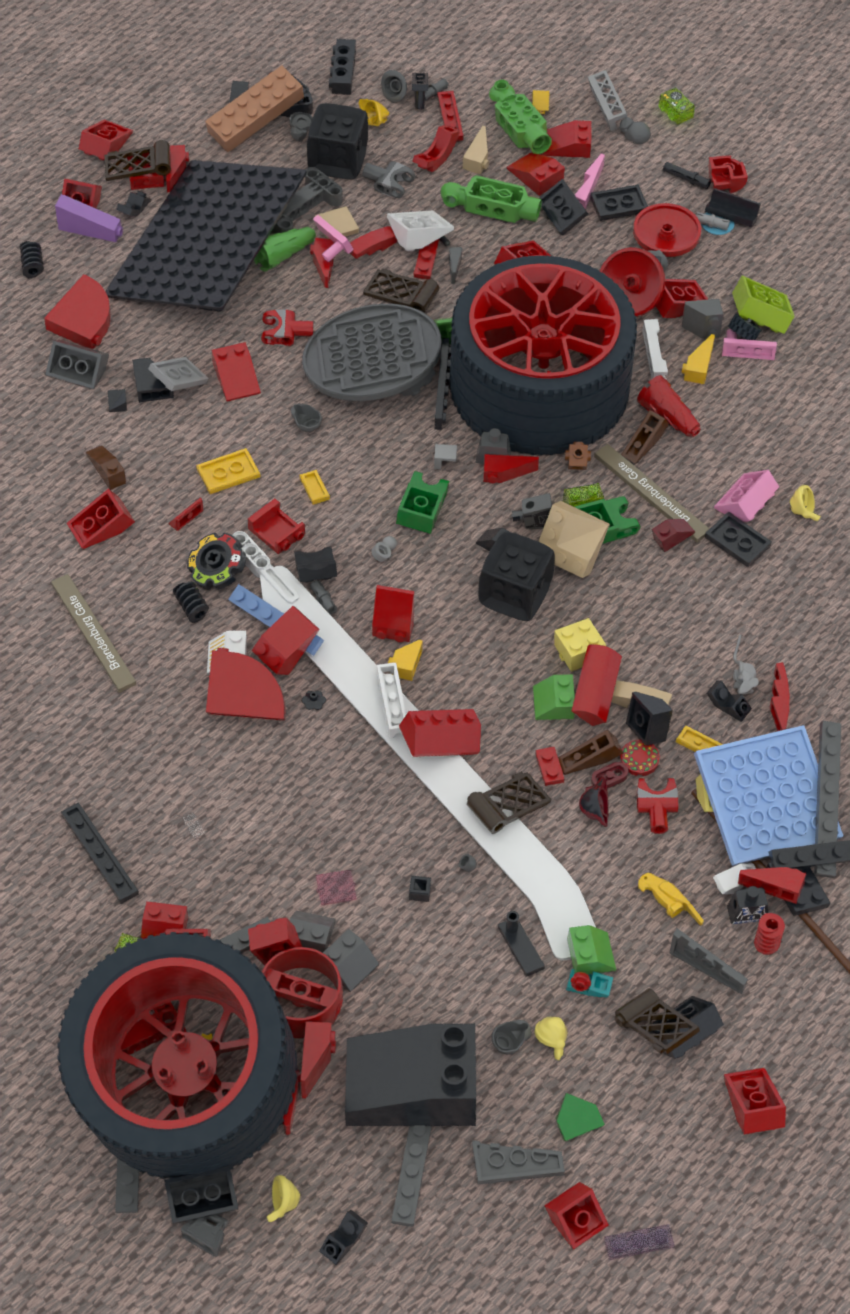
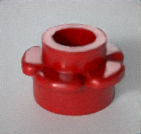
M584 972L575 973L570 980L571 986L577 991L587 990L591 986L590 977Z

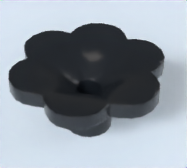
M307 691L306 696L302 698V703L305 704L308 710H320L322 705L326 703V698L322 695L321 691Z

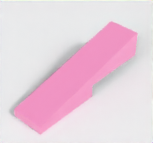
M602 153L585 172L584 184L575 194L585 209L604 167L605 155Z

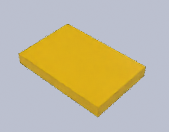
M247 448L196 465V469L209 494L261 477Z

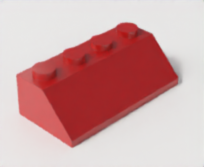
M474 709L408 711L399 724V728L413 757L474 755L480 752L481 723Z

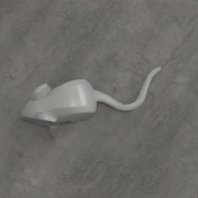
M739 634L733 655L734 662L739 665V670H734L733 680L736 681L734 689H738V694H752L754 692L752 688L756 687L759 681L756 678L757 673L752 664L737 660L736 655L741 640V635Z

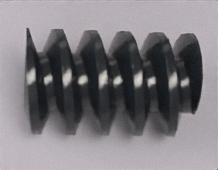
M31 241L21 243L19 247L22 273L27 278H34L44 270L41 245Z
M194 582L180 583L173 588V594L180 606H182L189 621L196 623L202 620L208 612L209 606L206 604L205 599H203L202 594L199 593V589L196 588V584Z

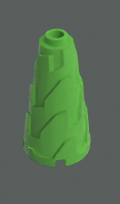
M310 227L295 228L283 233L269 235L254 259L255 264L261 263L263 267H260L262 271H268L280 265V262L290 258L293 254L314 242L316 237L314 229Z

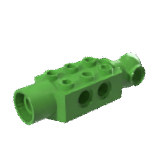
M477 175L471 178L467 187L449 182L445 183L440 190L441 198L448 207L461 205L464 206L466 212L513 223L520 219L537 222L542 205V199L528 196L524 186Z

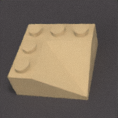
M559 501L552 505L539 542L553 549L556 566L584 578L590 575L610 524Z

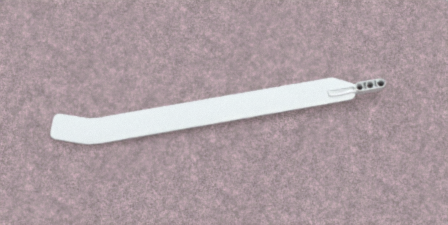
M235 532L233 536L242 544L243 547L241 549L246 553L245 565L256 577L260 578L263 600L282 613L295 606L320 629L316 635L321 637L324 642L314 656L305 651L306 655L526 895L538 914L554 956L561 961L570 960L571 956L567 942L569 928L586 925L595 927V924L579 887L566 869L519 819L505 825L503 829L495 834L490 833L466 803L471 793H484L491 788L460 755L413 757L402 733H397L395 737L389 738L377 678V665L287 568L283 566L273 567L270 564L269 557L245 532ZM402 693L406 714L408 711H419ZM490 796L493 801H501L498 796ZM503 809L507 817L513 815L512 811Z

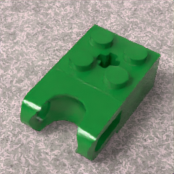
M414 471L398 508L396 524L431 534L448 492L450 481L440 479L437 484L428 485L422 480L423 473Z
M624 496L575 506V508L610 524L602 544L637 534L641 528L636 518H624L620 515L626 512L629 504Z

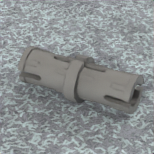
M697 212L696 216L701 224L707 225L709 228L715 227L728 230L730 220L716 217L713 214L711 216Z

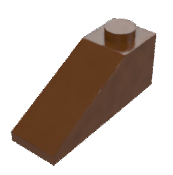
M650 410L621 455L636 465L665 432L669 425L665 418Z
M101 445L86 452V455L110 490L126 484L124 468L118 459Z
M607 729L561 755L558 759L562 771L566 775L605 764L622 755L623 751L617 738Z

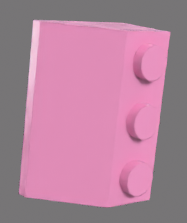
M769 470L744 473L718 501L714 508L723 514L730 512L741 521L749 522L754 519L758 510L765 506L766 501L775 495L774 492L779 488V485Z

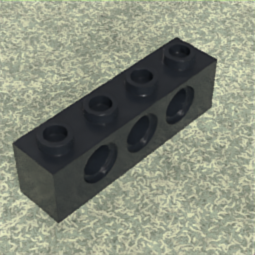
M337 39L336 45H333V55L335 56H332L331 60L333 67H330V77L332 78H329V88H332V94L351 95L356 40Z

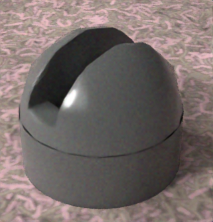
M469 854L463 855L459 861V867L467 872L474 870L477 866L475 858Z

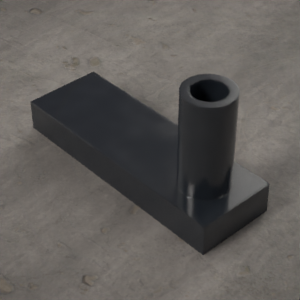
M412 73L415 109H425L428 73Z
M516 911L508 912L506 921L499 923L498 929L523 973L527 977L545 969L544 963L519 922V914Z

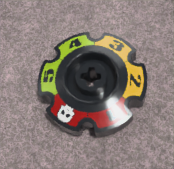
M225 532L221 536L212 533L197 542L198 547L195 550L192 549L188 556L187 569L192 573L190 577L197 585L207 590H210L212 586L217 590L228 587L236 581L235 575L242 573L245 567L246 553L241 549L243 547L242 544L233 535Z

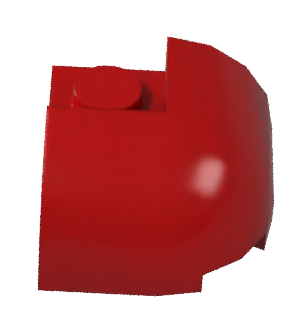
M732 156L709 157V179H711L713 189H729L730 193L742 189L748 180L743 162L732 159Z

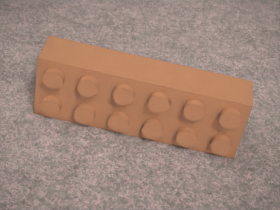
M281 65L205 121L207 131L224 150L230 152L304 97L303 86Z

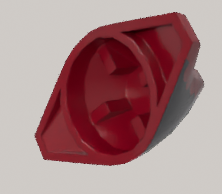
M601 777L594 786L586 787L579 800L581 811L588 818L599 821L603 827H607L609 816L607 781L605 777Z

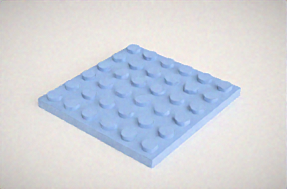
M804 725L699 750L694 753L732 866L769 857L768 852L770 850L815 844L818 763ZM839 822L837 840L844 837Z

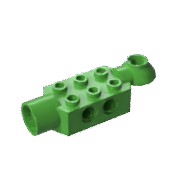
M497 80L489 91V97L497 102L495 104V116L498 124L518 148H530L534 154H542L547 151L552 140L547 133L546 120L524 94H515L514 88L508 81Z

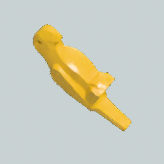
M646 873L640 877L638 888L642 892H645V890L652 891L657 902L667 909V915L674 918L685 910L700 926L703 925L704 920L674 884L652 873Z

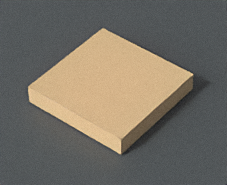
M347 206L318 214L345 237L359 233V228Z

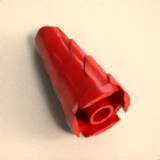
M662 375L651 379L648 382L650 386L648 388L644 386L638 394L637 402L646 410H651L665 418L667 423L676 430L681 431L688 437H695L701 429L699 422L691 413L692 411L681 401L682 398L671 388V384Z

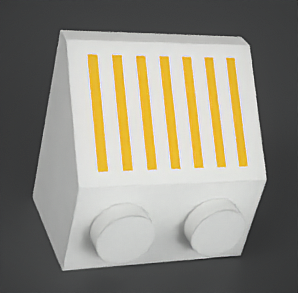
M226 631L209 641L207 675H210L212 650L217 651V648H228L229 652L247 655L246 631Z

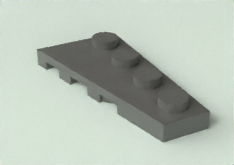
M676 929L673 933L669 954L740 994L743 993L748 981L743 974L734 970L681 930Z
M472 1140L477 1184L562 1176L565 1174L562 1151L533 1148L532 1150L514 1145L513 1147L500 1146L497 1143L483 1144L480 1141Z

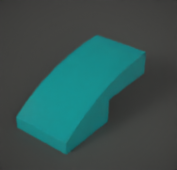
M571 969L566 987L567 991L594 997H609L613 977L593 971L592 975L588 974L591 986L587 990L577 991L571 986L570 980L575 974L574 969Z

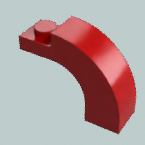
M448 125L439 126L429 149L424 153L414 155L412 162L418 164L417 166L430 172L436 171L451 154L460 131Z

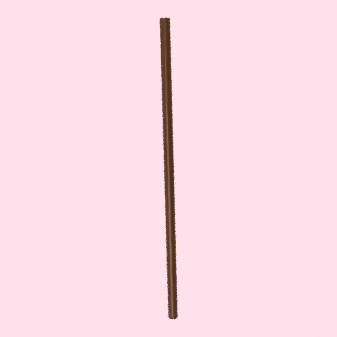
M696 788L691 792V794L699 802L697 798ZM708 812L717 823L714 812ZM760 859L752 861L757 869L766 868ZM807 913L798 915L850 974V961Z

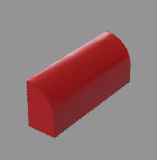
M598 644L587 646L571 710L591 726L607 722L622 656L615 650Z

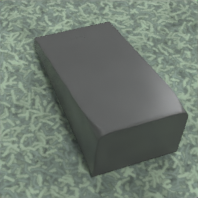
M451 247L449 249L448 260L452 284H455L462 260V247Z

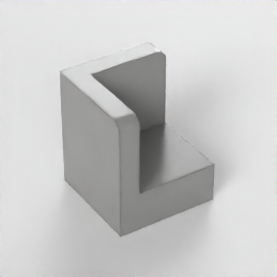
M435 444L434 469H441L442 461H456L457 445Z

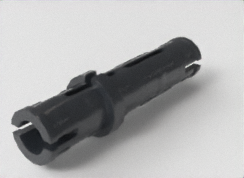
M668 161L663 166L664 172L689 181L691 185L696 184L706 190L710 187L711 179L702 177L697 172L693 173Z

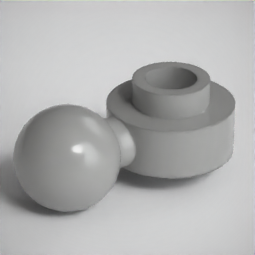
M392 536L385 537L382 542H378L372 548L373 557L380 562L386 561L391 556V550L396 548L397 541Z

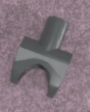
M391 161L385 169L366 163L362 172L363 177L376 181L374 189L377 192L395 198H401L405 193L404 188L397 182H413L416 177L411 168Z

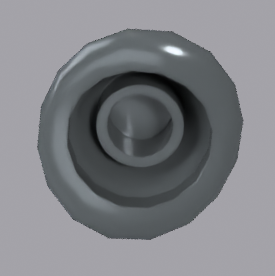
M388 70L382 76L381 88L385 98L390 102L398 103L406 95L407 82L404 76L396 70Z

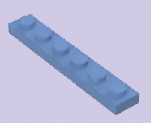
M238 584L228 599L269 627L284 614L240 584ZM316 635L306 651L314 656L324 640Z

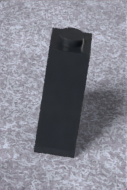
M150 357L132 360L139 403L174 398L173 391L167 389L165 384L154 377L153 373L148 369L150 364L154 363Z

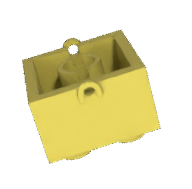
M589 618L554 631V645L559 652L561 661H565L571 672L582 668L588 645L598 644L606 646V643Z

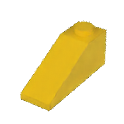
M711 334L688 356L687 364L683 363L681 374H685L684 381L705 384L715 335Z

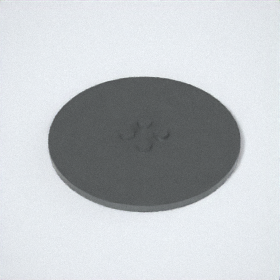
M399 304L367 305L341 313L318 328L305 345L302 364L310 384L327 396L347 401L377 400L403 392L425 378L440 358L442 339L436 323L428 315L415 308Z

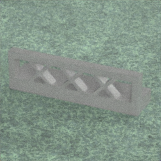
M606 70L589 76L588 81L601 112L612 131L617 129L615 121L627 117V113ZM605 77L603 83L596 81L597 79ZM604 88L610 89L609 93H604L602 91ZM609 99L616 100L614 104L607 103ZM614 110H619L622 112L614 116L612 114Z

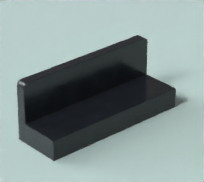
M715 188L712 191L710 202L706 205L705 212L752 227L757 221L761 204Z

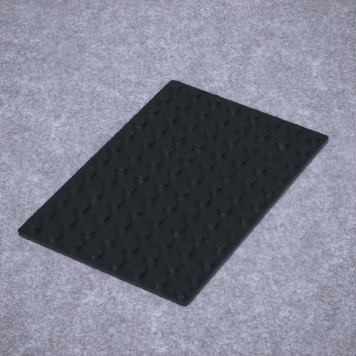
M190 161L105 292L108 298L223 310L306 176V170L225 162Z

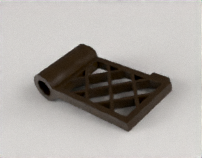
M165 140L156 141L153 146L122 152L113 151L104 155L106 182L151 173L167 175L171 172L170 144ZM150 153L146 158L142 157L143 154ZM133 156L130 161L126 160L127 157ZM117 159L113 164L109 162V160ZM138 159L142 161L138 165L134 164ZM120 163H125L122 168L118 167ZM145 164L151 165L150 168H142ZM130 166L134 168L132 171H126ZM113 170L118 171L116 174L109 175Z
M382 268L381 270L377 269L364 289L363 295L393 304L412 307L425 313L440 287L433 279L420 281L394 274L391 270ZM379 276L387 278L385 280L378 281ZM401 281L402 283L394 286L392 282ZM386 284H390L391 286L385 289H382L381 287ZM415 285L417 288L409 290L408 286ZM375 287H378V288H379V291H376V292L370 291V289H372V288H375ZM402 288L406 289V291L402 293H397L396 291ZM392 291L395 293V295L392 296L385 295L386 293ZM402 297H410L408 301L401 300Z
M521 771L514 774L511 780L484 793H471L467 798L466 805L490 833L495 834L503 829L505 825L549 804L552 799L528 772L523 773ZM526 780L530 788L521 786L520 782ZM505 789H514L516 793L515 795L505 793ZM519 791L529 793V798L518 796ZM533 794H534V795H538V796H540L543 800H541V801L533 800V799H532V795H533ZM490 796L501 797V801H493ZM504 798L514 800V806L505 804ZM518 802L526 803V804H528V807H527V808L517 807V803H518ZM503 809L513 811V815L507 817Z
M650 988L615 1011L616 1016H614V1019L620 1027H630L651 1042L653 1049L660 1054L663 1052L666 1054L670 1053L700 1032L699 1026L660 1000L657 994ZM660 1008L664 1010V1013L653 1014ZM667 1019H677L674 1023H666ZM652 1020H662V1023L652 1024ZM641 1021H648L646 1025H637ZM680 1028H690L686 1032H679ZM665 1029H675V1033H665ZM660 1030V1034H650V1031ZM674 1039L668 1045L663 1043V1040Z

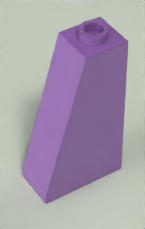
M61 194L55 205L59 230L116 242L118 237L122 236L123 227H121L119 218Z

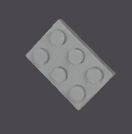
M186 357L151 363L148 368L154 377L164 383L166 388L171 391L203 385L209 379Z

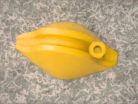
M359 100L360 109L367 113L368 125L380 126V124L387 121L389 111L385 106L374 100Z

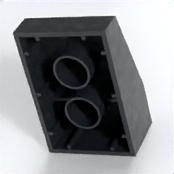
M427 1024L347 1038L346 1126H476L475 1024Z

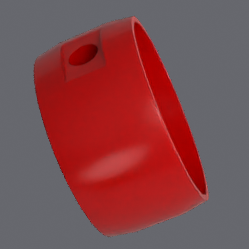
M290 948L276 954L264 966L262 972L271 984L277 997L289 1000L297 1007L308 1006L322 1011L305 1018L285 1016L293 1038L303 1039L305 1037L306 1022L332 1023L333 1025L342 1007L343 985L335 963L327 955L312 948ZM296 968L313 969L327 976L336 989L283 972ZM300 991L305 992V993L302 994V995L296 994L297 992H300Z

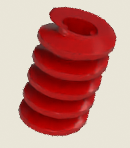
M766 913L760 918L754 939V945L758 952L770 955L779 949L785 929L784 921L779 915Z

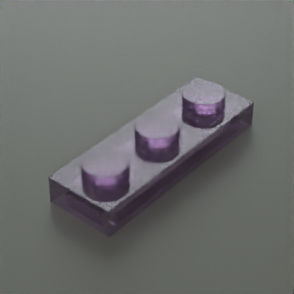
M669 1224L604 1237L609 1260L674 1248Z

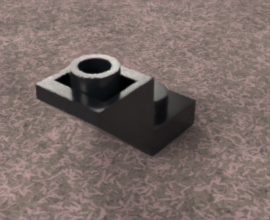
M139 190L137 193L130 192L127 202L125 204L118 203L116 210L137 217L152 199L146 197L147 194Z
M722 680L716 681L706 693L715 707L740 722L743 721L752 709L742 694L731 695Z
M353 1210L348 1211L338 1229L328 1234L319 1252L337 1265L360 1239L368 1222Z

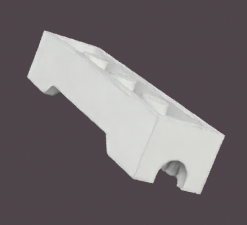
M658 319L644 320L643 336L651 379L658 375H662L665 378V375L668 374L666 361L661 357L657 333L660 331Z
M396 663L377 665V678L383 701L389 738L395 737V734L402 733L399 724L405 717L406 710Z

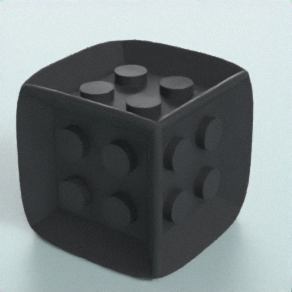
M319 104L313 115L308 132V168L315 167L328 177L356 179L362 168L368 143V116L366 111L345 105Z
M503 532L487 555L480 573L478 584L480 603L506 616L522 621H530L540 608L553 578L555 565L553 549L525 536Z

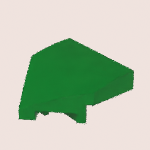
M565 1093L562 1105L555 1118L564 1141L605 1125L595 1104Z

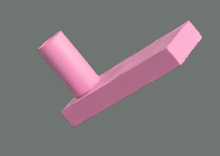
M319 215L313 218L318 229L334 242L322 254L327 262L332 260L342 250L348 254L353 250L348 239Z
M728 329L727 338H724L722 356L774 360L777 342L737 339V333L732 331V329Z

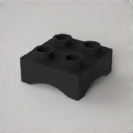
M331 546L312 553L294 552L300 582H312L317 579L328 580L332 577H337L336 562Z

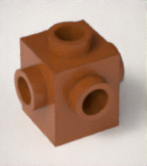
M573 442V444L569 445V450H565V461H568V469H587V461H591V451L588 450V445H584L583 442Z

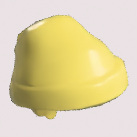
M801 485L789 501L791 510L794 514L802 515L804 518L819 521L821 516L813 513L815 509L813 491L808 485Z
M546 1017L536 1024L534 1033L542 1044L554 1048V1057L556 1060H560L563 1056L568 1031L561 1018Z
M277 1175L273 1180L272 1201L274 1211L267 1215L268 1222H273L277 1218L283 1217L286 1212L295 1209L300 1199V1193L297 1188L283 1175Z

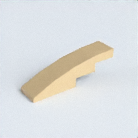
M616 680L611 702L628 708L632 692L636 691L661 698L669 706L672 694L655 688Z

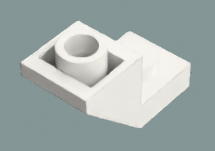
M741 863L715 875L713 879L718 890L722 894H734L735 891L740 890L743 887L738 884L740 870L756 869L754 864Z

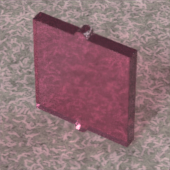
M351 870L316 875L318 886L316 891L319 893L321 905L357 900L354 888L356 883L353 882Z

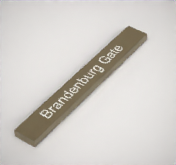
M609 444L595 452L594 457L666 518L685 519L695 531L690 538L696 543L705 537V533L709 530L705 524Z
M69 574L51 581L54 590L118 692L120 693L135 686L136 680Z

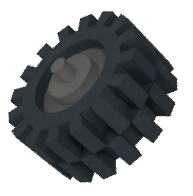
M738 314L734 315L728 325L732 331L738 334V337H743L747 340H756L762 331L761 328L751 322L750 318L746 320Z

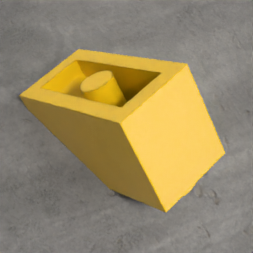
M533 90L532 105L540 114H545V111H549V91Z
M417 640L395 650L393 658H389L388 663H396L399 678L409 681L413 680L423 651V640Z

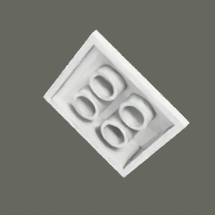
M433 210L387 214L398 243L407 251L421 249L454 230L453 225Z

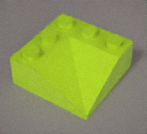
M743 275L741 276L732 292L740 317L746 320L750 318L760 326L765 325L776 333L781 332L785 334L795 317L787 295Z

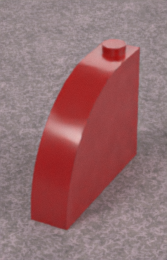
M83 274L45 316L46 330L83 347L94 349L96 346H99L109 329L111 321L109 299L103 287L91 277Z
M217 648V651L212 650L206 704L207 714L285 721L286 707L281 687L272 673L263 664L247 655L229 652L228 648Z

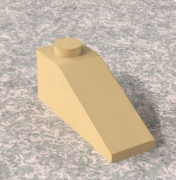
M485 126L481 127L463 156V169L480 175L489 165Z

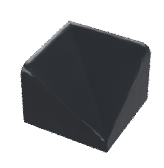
M125 389L108 390L109 412L127 411Z
M411 875L409 900L429 902L431 877Z

